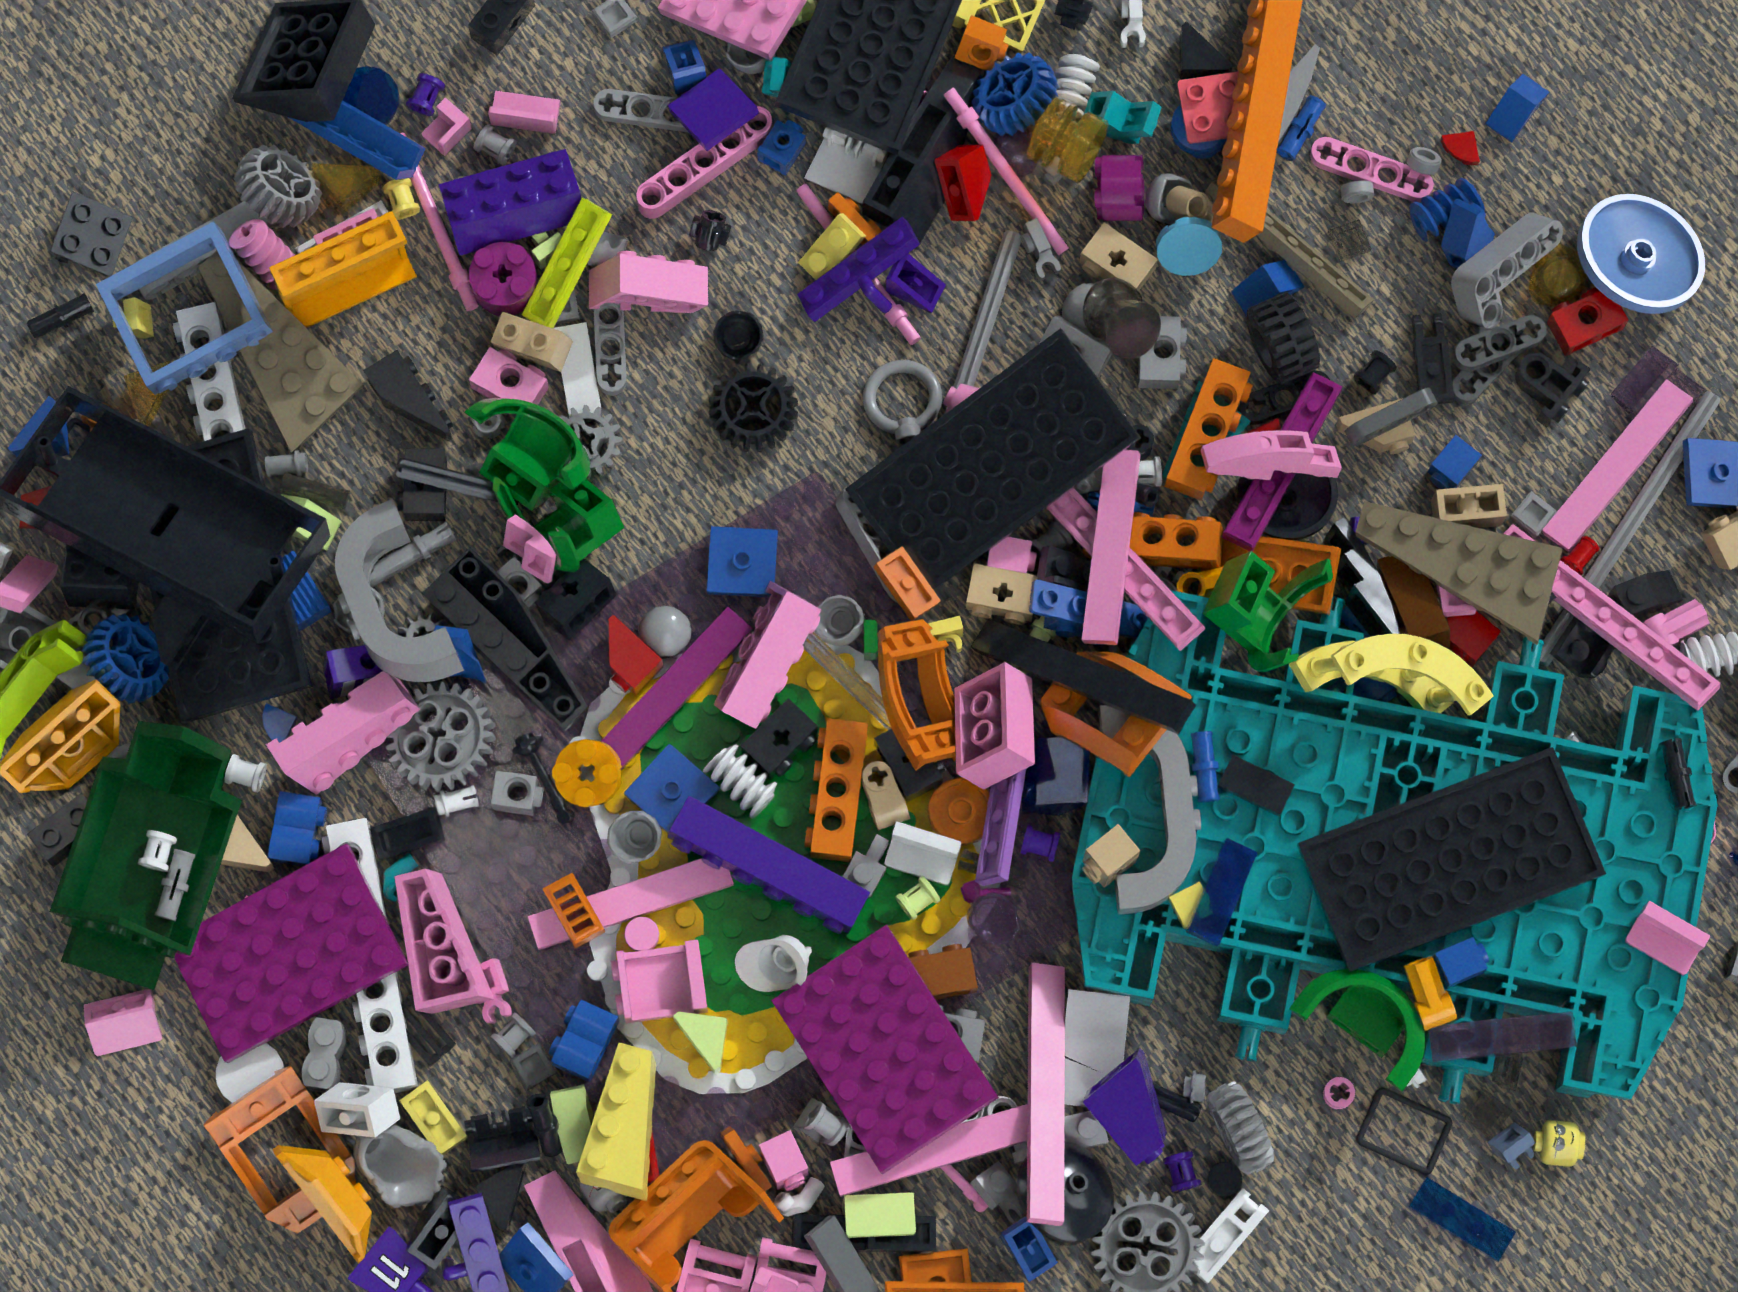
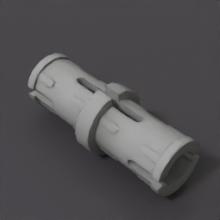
M174 849L167 877L162 879L161 885L164 887L157 912H155V916L171 921H176L183 893L188 892L189 885L186 883L193 859L195 858V854ZM180 870V875L176 884L172 900H169L175 883L177 872Z

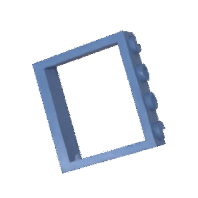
M214 221L96 284L146 387L155 395L167 389L170 391L174 390L178 386L177 383L188 377L196 378L207 371V367L218 361L226 362L234 358L237 351L246 346L252 347L260 344L259 340L273 332L223 231ZM216 248L252 320L153 372L118 300Z

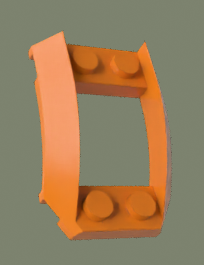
M923 619L885 626L877 633L879 681L884 708L891 728L915 771L924 764L952 758L953 761H956L955 696L947 674L944 650L949 645L946 640L938 641L932 636L930 630L933 628ZM917 658L920 689L932 723L931 725L919 728L915 726L906 707L897 672L898 661Z
M1114 652L1076 653L1185 698H1192L1191 694L1158 673L1123 655ZM1052 684L1040 701L1052 734L1062 736L1076 743L1105 762L1111 763L1122 770L1128 777L1132 775L1166 731L1164 728L1130 715L1111 739L1091 725L1074 717L1087 697Z
M290 1065L274 1071L275 1075L219 1113L215 1111L203 1125L245 1185L267 1221H272L284 1226L288 1230L300 1233L322 1217L300 1188L277 1202L239 1143L294 1105H297L330 1156L334 1159L339 1155L351 1172L346 1176L353 1186L356 1185L355 1160L337 1133L321 1132L314 1099Z

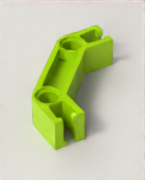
M64 619L32 635L0 673V759L6 739L58 675L82 664L83 653L80 650L75 651L74 649L79 646L83 647L87 643L85 640L86 635Z

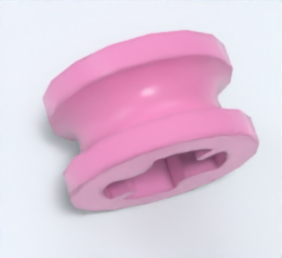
M1344 1077L1331 1079L1323 1090V1098L1326 1104L1334 1109L1348 1107L1355 1097L1353 1084ZM1340 1085H1344L1347 1088L1344 1093L1348 1094V1099L1341 1098L1338 1102L1334 1101L1331 1098L1334 1093H1330L1331 1086L1338 1088Z

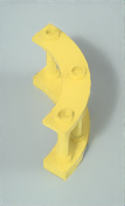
M1384 634L1367 637L1358 641L1332 643L1314 648L1300 655L1296 661L1289 663L1290 668L1305 692L1313 691L1322 684L1339 677H1343L1347 685H1351L1360 678L1365 677L1397 688V692L1416 709L1442 713L1454 701H1457L1467 715H1472L1494 697L1481 677L1458 655L1436 642L1407 634Z

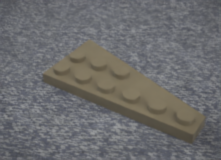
M216 250L198 267V270L230 332L252 319ZM238 261L273 330L272 333L259 340L260 344L252 347L246 346L239 351L290 453L294 454L295 450H298L363 388V384Z
M1364 501L1356 529V537L1389 557L1397 558L1407 564L1409 569L1419 575L1422 573L1435 581L1436 585L1479 611H1485L1500 620V623L1509 629H1515L1525 635L1529 641L1538 645L1562 554L1561 547Z

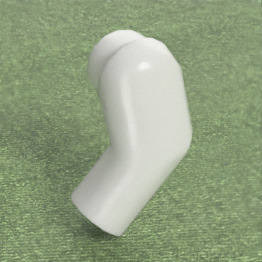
M810 1177L800 1194L791 1196L789 1193L781 1192L776 1196L774 1205L782 1215L788 1217L807 1212L811 1209L825 1186L818 1179Z

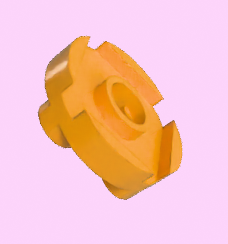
M583 739L574 741L563 748L552 768V777L555 780L557 790L568 802L580 807L597 806L608 802L619 790L621 784L620 768L622 766L619 756L608 744L597 740ZM583 765L585 767L594 766L595 770L592 774L595 779L592 782L589 779L584 781L581 779L582 771L580 769Z

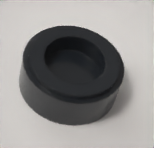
M1219 1162L1210 1169L1207 1175V1184L1215 1195L1230 1197L1240 1189L1242 1174L1235 1164Z

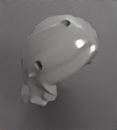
M396 1125L390 1126L377 1137L356 1136L353 1156L357 1169L367 1178L370 1185L375 1187L376 1192L381 1194L380 1197L386 1204L391 1205L393 1208L409 1207L415 1204L421 1206L432 1201L434 1193L440 1191L441 1186L439 1183L446 1178L442 1172L445 1170L447 1163L443 1160L444 1155L436 1150L434 1143L426 1141L410 1130Z

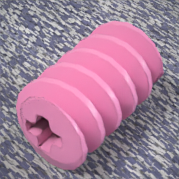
M252 219L241 224L233 231L228 241L229 246L236 250L237 255L244 258L247 265L253 266V271L260 275L261 280L270 283L269 288L276 290L277 287L269 267L295 254L291 252L288 246L284 245L283 241L275 235L274 231L268 228L263 220Z

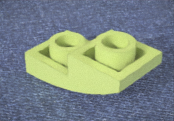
M584 1084L551 1091L550 1093L553 1113L559 1123L557 1131L567 1164L580 1161L592 1125L594 1114Z

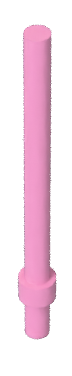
M954 87L947 91L944 97L957 113L958 117L956 119L963 129L967 128L979 145H984L987 157L1032 220L1038 219L1048 242L1058 256L1068 250L1067 244L979 123L978 119L980 117L973 107L969 108Z
M418 165L410 180L451 273L449 280L453 289L458 290L466 311L475 310L479 305L470 287L468 271L461 266Z
M803 184L796 192L824 230H826L833 221V218L807 184ZM875 277L872 280L874 286L892 303L891 310L885 314L886 319L892 327L896 326L910 345L917 343L921 337L908 321L907 312L901 304L897 305Z

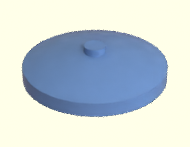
M1621 194L1606 198L1591 209L1579 228L1577 251L1585 273L1600 292L1613 302L1627 309L1648 314H1660L1676 310L1693 296L1703 280L1705 258L1697 235L1677 212L1657 200L1634 194Z

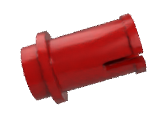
M1582 536L1568 556H1563L1560 560L1582 576L1584 573L1583 568L1595 553L1600 550V547L1590 537Z

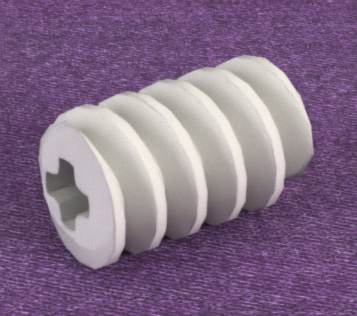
M1067 54L1059 59V68L1056 69L1054 74L1059 85L1056 90L1058 97L1052 101L1054 108L1046 110L1045 116L1052 122L1067 127H1076L1077 123L1072 118H1082L1084 112L1077 108V106L1084 107L1088 103V100L1082 97L1081 94L1090 95L1092 91L1091 87L1085 83H1095L1096 77L1089 71H1099L1100 65L1085 56Z
M1729 632L1725 638L1722 634L1718 633L1714 635L1713 640L1709 636L1704 635L1700 638L1699 642L1696 638L1690 637L1687 639L1686 644L1683 640L1681 641L1680 652L1706 672L1708 668H1711L1715 677L1720 676L1722 666L1725 667L1728 675H1732L1734 665L1738 664V635L1735 632Z
M735 744L720 751L707 764L703 772L707 773L713 770L711 775L713 782L723 779L720 787L722 791L725 792L733 788L730 795L733 801L743 797L740 808L747 810L753 807L750 812V818L753 819L773 800L775 796L773 792L777 783L773 782L765 786L764 781L768 774L764 772L755 776L754 773L758 764L754 763L746 767L744 764L748 755L745 753L736 758L734 755L738 745Z

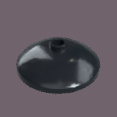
M1296 473L1283 498L1289 499L1291 504L1284 506L1279 503L1263 534L1272 538L1300 540L1310 537L1323 529L1331 520L1337 506L1338 486L1336 479L1333 477H1316L1310 474ZM1239 478L1237 487L1239 504L1253 479Z
M1064 1141V1223L1061 1226L1031 1223L1047 1237L1065 1243L1082 1242L1099 1233L1109 1221L1114 1205L1113 1186L1107 1170L1093 1153L1078 1144ZM1027 1156L1022 1162L1017 1176L1018 1200L1026 1217ZM1073 1180L1077 1182L1079 1189L1073 1185Z

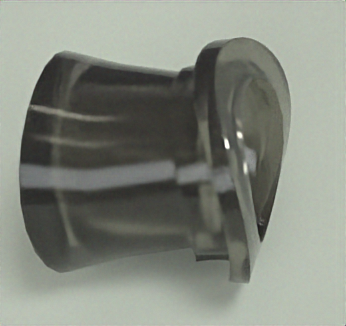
M1106 278L1098 281L1089 289L1083 304V319L1087 330L1094 337L1102 340L1105 339L1111 352L1124 359L1140 357L1152 349L1160 335L1161 319L1153 306L1143 302L1141 294L1131 283L1119 278Z

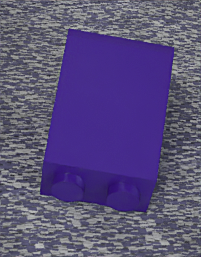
M1139 1048L1087 1090L1082 1101L1136 1166L1142 1161H1145L1147 1165L1150 1164L1163 1152L1162 1148L1165 1146L1164 1140L1167 1134L1146 1056L1143 1050Z

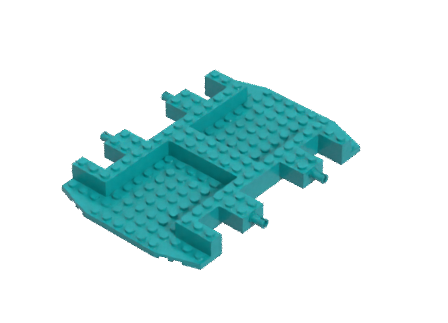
M1171 590L1203 624L1205 630L1179 651L1148 618L1126 657L1146 666L1191 694L1192 698L1190 700L1196 706L1179 734H1177L1188 757L1190 776L1196 775L1195 772H1192L1191 765L1194 764V755L1190 734L1211 731L1213 732L1214 758L1219 763V769L1216 770L1217 785L1232 755H1235L1295 784L1280 817L1218 788L1220 796L1218 801L1198 802V795L1192 796L1193 810L1199 809L1201 830H1196V850L1191 868L1183 884L1174 894L1200 882L1215 910V914L1183 929L1168 899L1162 904L1143 912L1118 915L1115 880L1104 888L1100 882L1094 884L1084 873L1082 868L1085 864L1082 861L1086 849L1117 824L1121 826L1140 849L1136 863L1122 874L1148 871L1163 859L1166 852L1160 777L1154 759L1150 754H1147L1132 775L1128 777L1122 770L1096 756L1071 879L1085 987L1117 993V995L1130 996V1003L1150 1007L1154 999L1165 941L1230 954L1217 1021L1235 1024L1241 1028L1235 1058L1243 1060L1248 1046L1249 1050L1246 1061L1256 1062L1261 1032L1268 1031L1284 1035L1289 1028L1292 1012L1289 1008L1294 1002L1299 970L1325 974L1334 970L1347 969L1297 844L1553 747L1606 875L1358 970L1380 975L1394 983L1401 990L1412 992L1404 969L1405 965L1421 958L1433 956L1436 952L1471 937H1474L1476 944L1482 943L1489 958V962L1486 963L1488 969L1483 974L1446 989L1455 1007L1457 1020L1426 1030L1424 1033L1425 1049L1421 1064L1440 1067L1444 1071L1440 1095L1438 1096V1100L1446 1103L1449 1100L1451 1089L1449 1103L1460 1104L1464 1075L1473 1074L1487 1077L1492 1073L1503 1012L1566 1025L1554 1092L1587 1099L1594 1094L1627 1101L1631 1100L1659 1046L1664 1041L1670 1026L1681 1010L1685 997L1689 970L1687 974L1681 975L1627 944L1625 938L1643 906L1649 901L1697 927L1718 806L1716 794L1714 795L1711 776L1713 772L1711 763H1709L1706 744L1708 741L1702 707L1697 711L1676 694L1633 686L1624 697L1615 749L1553 737L1564 674L1540 670L1539 664L1544 641L1539 639L1538 645L1533 643L1531 651L1532 642L1527 637L1522 639L1519 665L1497 661L1492 668L1489 690L1494 697L1485 704L1482 722L1352 695L1354 683L1351 685L1345 683L1344 693H1339L1337 688H1333L1332 691L1326 690L1341 677L1332 679L1313 691L1305 692L1289 664H1286L1283 681L1219 668L1226 633L1203 614L1209 598ZM1337 597L1334 610L1332 611L1331 604L1330 615L1321 614L1319 624L1297 619L1293 628L1290 644L1292 650L1289 655L1297 653L1300 656L1317 647L1363 639L1364 633L1339 628L1345 600ZM1676 738L1682 739L1686 764L1692 770L1690 782L1697 804L1695 807L1688 809L1682 807V810L1674 809L1675 805L1670 783L1665 781L1664 773L1667 770L1662 748L1660 747L1661 742L1670 739L1674 741Z

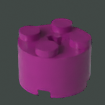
M1102 155V157H1095V177H1097L1098 188H1095L1097 220H1103V222L1144 220L1145 183L1143 174H1141V170H1144L1143 155Z
M496 242L476 251L469 268V280L476 301L482 308L496 316H501L502 312L511 315L521 313L538 284L535 265L524 247L509 242ZM501 276H507L505 283H500Z

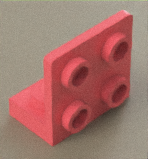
M1239 71L1178 81L1177 89L1189 144L1227 138L1229 130L1227 121L1232 113L1234 101L1232 93L1237 84Z

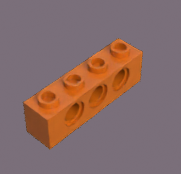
M1213 358L1164 487L1202 501L1205 491L1212 493L1218 475L1206 472L1205 466H1195L1190 458L1193 455H1202L1201 449L1203 445L1226 438L1229 431L1236 432L1242 414L1236 412L1240 401L1247 403L1253 384L1248 383L1250 371ZM1217 395H1225L1230 399L1231 404L1222 407L1217 405L1213 398ZM1213 425L1219 430V434L1213 437L1207 436L1202 431V427Z
M1134 512L1129 547L1147 566L1211 570L1221 567L1224 540L1222 535L1224 530L1221 522H1217L1212 517L1200 516L1196 520H1186L1179 515L1166 514L1163 518H1154L1146 513ZM1158 533L1162 535L1158 543H1146L1147 538L1151 534ZM1185 536L1195 537V541L1189 546H1181L1179 544L1180 540ZM1083 548V553L1085 557L1092 559V557Z
M827 718L826 728L820 727L817 748H824L822 761L816 760L813 781H819L818 794H811L809 814H815L814 828L807 827L805 847L811 848V858L851 862L868 723ZM836 750H844L849 754L850 758L844 764H837L832 761L830 756ZM832 783H840L845 787L846 791L840 797H832L827 793L826 789ZM828 816H836L842 824L837 830L830 831L823 827V820Z

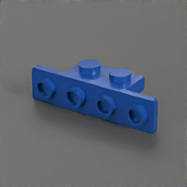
M1037 579L1032 582L1029 612L1044 616V628L1056 631L1055 634L1060 637L1070 638L1077 636L1082 638L1087 592ZM1123 601L1119 636L1136 640L1143 629L1148 617L1136 604Z

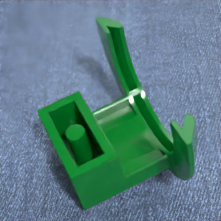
M489 398L478 401L464 412L479 424L497 414H517L505 438L491 448L479 473L492 482L493 478L497 476L507 484L512 497L531 511L550 498L551 493L549 490L557 485L559 481L571 490H574L586 480L590 471V460L585 448L572 428L551 411L523 400Z
M497 476L494 477L493 491L507 519L517 515L526 521L517 507L507 484ZM587 479L574 490H571L561 482L551 488L549 491L557 506V510L534 526L548 541L556 554L555 570L576 572L580 568V560L624 529L613 500Z
M1252 551L1225 562L1203 614L1248 651L1249 665L1255 671L1267 672L1294 662L1298 659L1299 654L1289 655L1292 650L1290 647L1269 654L1271 639L1284 616L1302 597L1315 588L1331 582L1333 573L1330 559L1327 558L1309 566L1276 594L1269 588L1275 573L1274 569Z
M1348 969L1334 970L1311 981L1289 1008V1010L1304 1021L1309 1018L1317 1005L1325 997L1337 990L1347 988L1326 1018L1382 1058L1400 1033L1405 1030V1043L1401 1057L1385 1079L1403 1092L1417 1072L1425 1049L1423 1024L1418 1011L1408 996L1386 978L1358 969L1351 972Z

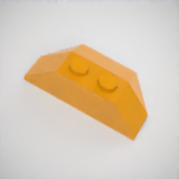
M97 679L71 689L19 736L0 762V775L19 793L70 789L101 761L102 756L106 757L119 745L120 702Z
M277 1145L272 1149L277 1159L359 1264L366 1254L372 1211L367 1204L371 1197L359 1182L353 1186L346 1176L351 1171L339 1155L333 1159L325 1150Z

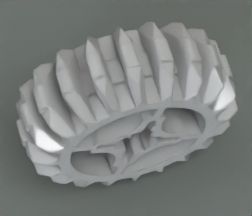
M262 144L259 148H253L238 163L234 180L237 183L235 190L242 194L240 200L247 202L250 205L249 210H255L259 214V218H267L271 225L277 222L282 228L286 225L294 228L298 224H303L318 209L322 195L319 189L321 183L314 179L316 172L308 170L306 167L307 162H301L297 159V154L292 156L286 148L280 151L274 144L269 148Z
M1233 1081L1228 1084L1224 1083L1210 1092L1207 1097L1208 1107L1211 1111L1210 1114L1234 1163L1238 1166L1239 1170L1247 1175L1265 1169L1274 1161V1150L1263 1121L1260 1119L1246 1091L1243 1090L1241 1085Z

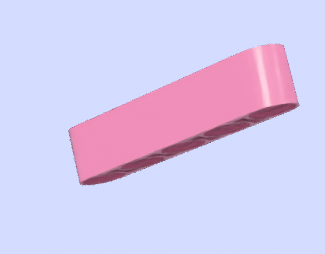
M757 106L758 115L710 150L706 151L699 143L642 183L636 193L639 212L649 219L662 216L762 145L772 129V116L770 112L764 107ZM754 121H761L766 124L761 130H754L749 127ZM729 139H734L740 143L734 149H728L723 146V143ZM702 158H708L713 161V164L706 168L699 167L696 163ZM675 177H683L687 180L682 186H673L670 183ZM650 195L660 198V201L655 205H647L643 202Z

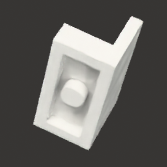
M896 821L884 865L917 877L924 876L927 880L947 886L950 883L959 855L961 841Z

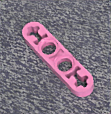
M1331 137L1317 139L1311 148L1310 158L1312 163L1316 167L1353 181H1370L1373 183L1374 188L1412 202H1421L1422 197L1430 196L1434 186L1432 177L1416 172L1404 163ZM1324 146L1331 148L1330 154L1339 157L1341 151L1346 153L1343 156L1341 166L1336 165L1338 158L1328 156L1326 160L1321 159V153L1317 150H1323ZM1351 157L1361 158L1365 163L1364 170L1360 172L1350 170L1347 165L1348 159ZM1383 168L1392 169L1396 174L1395 181L1391 183L1381 181L1378 177L1379 170ZM1402 174H1407L1405 181L1410 183H1416L1417 179L1422 180V186L1426 189H1421L1419 193L1413 191L1414 186L1404 182L1403 188L1398 187Z

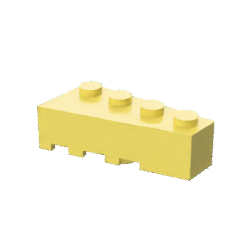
M618 1043L576 1170L582 1184L606 1188L618 1194L647 1201L652 1107L654 1103L656 1062L652 1051Z

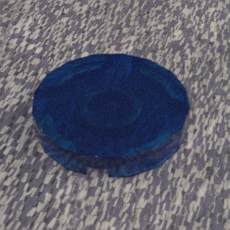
M365 66L356 68L343 101L387 125L395 117L400 105L398 86L391 75L380 68Z

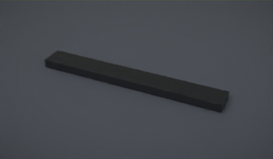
M990 619L986 621L971 645V648L981 655L1001 663L1006 662L1018 670L1176 734H1179L1196 706L1188 698Z

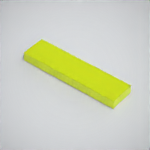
M582 198L521 314L532 322L554 328L613 214L588 199Z

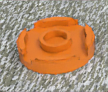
M962 777L943 782L934 790L929 801L928 819L931 829L936 834L961 841V846L978 842L983 836L990 792L987 789L983 790Z

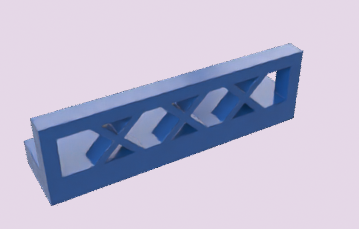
M342 101L336 117L332 121L304 122L290 118L395 180L412 178L426 149Z

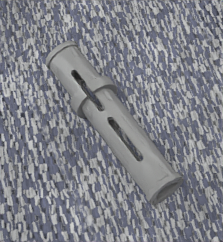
M447 522L421 537L416 535L413 537L414 541L376 562L370 574L371 587H375L424 558L425 560L432 558V553L453 541L455 542L456 538Z

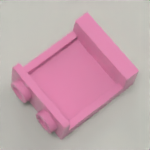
M698 940L685 941V945L628 953H624L623 950L616 951L617 960L611 961L613 981H620L621 994L615 995L618 1015L624 1014L626 1023L671 1018L678 1011L694 1014L708 1012Z

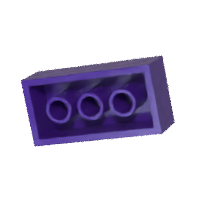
M566 149L439 184L459 256L478 251L492 243L510 242L567 226L582 199Z

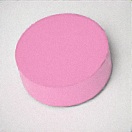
M637 917L627 924L625 939L628 946L634 951L650 950L659 941V930L656 923L650 918Z

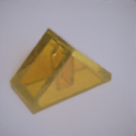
M312 163L315 179L321 183L320 185L344 212L348 211L381 183L380 171L372 166Z
M166 361L151 366V369L155 372L172 362ZM139 371L124 375L137 418L140 423L150 427L169 389L155 395L146 387Z

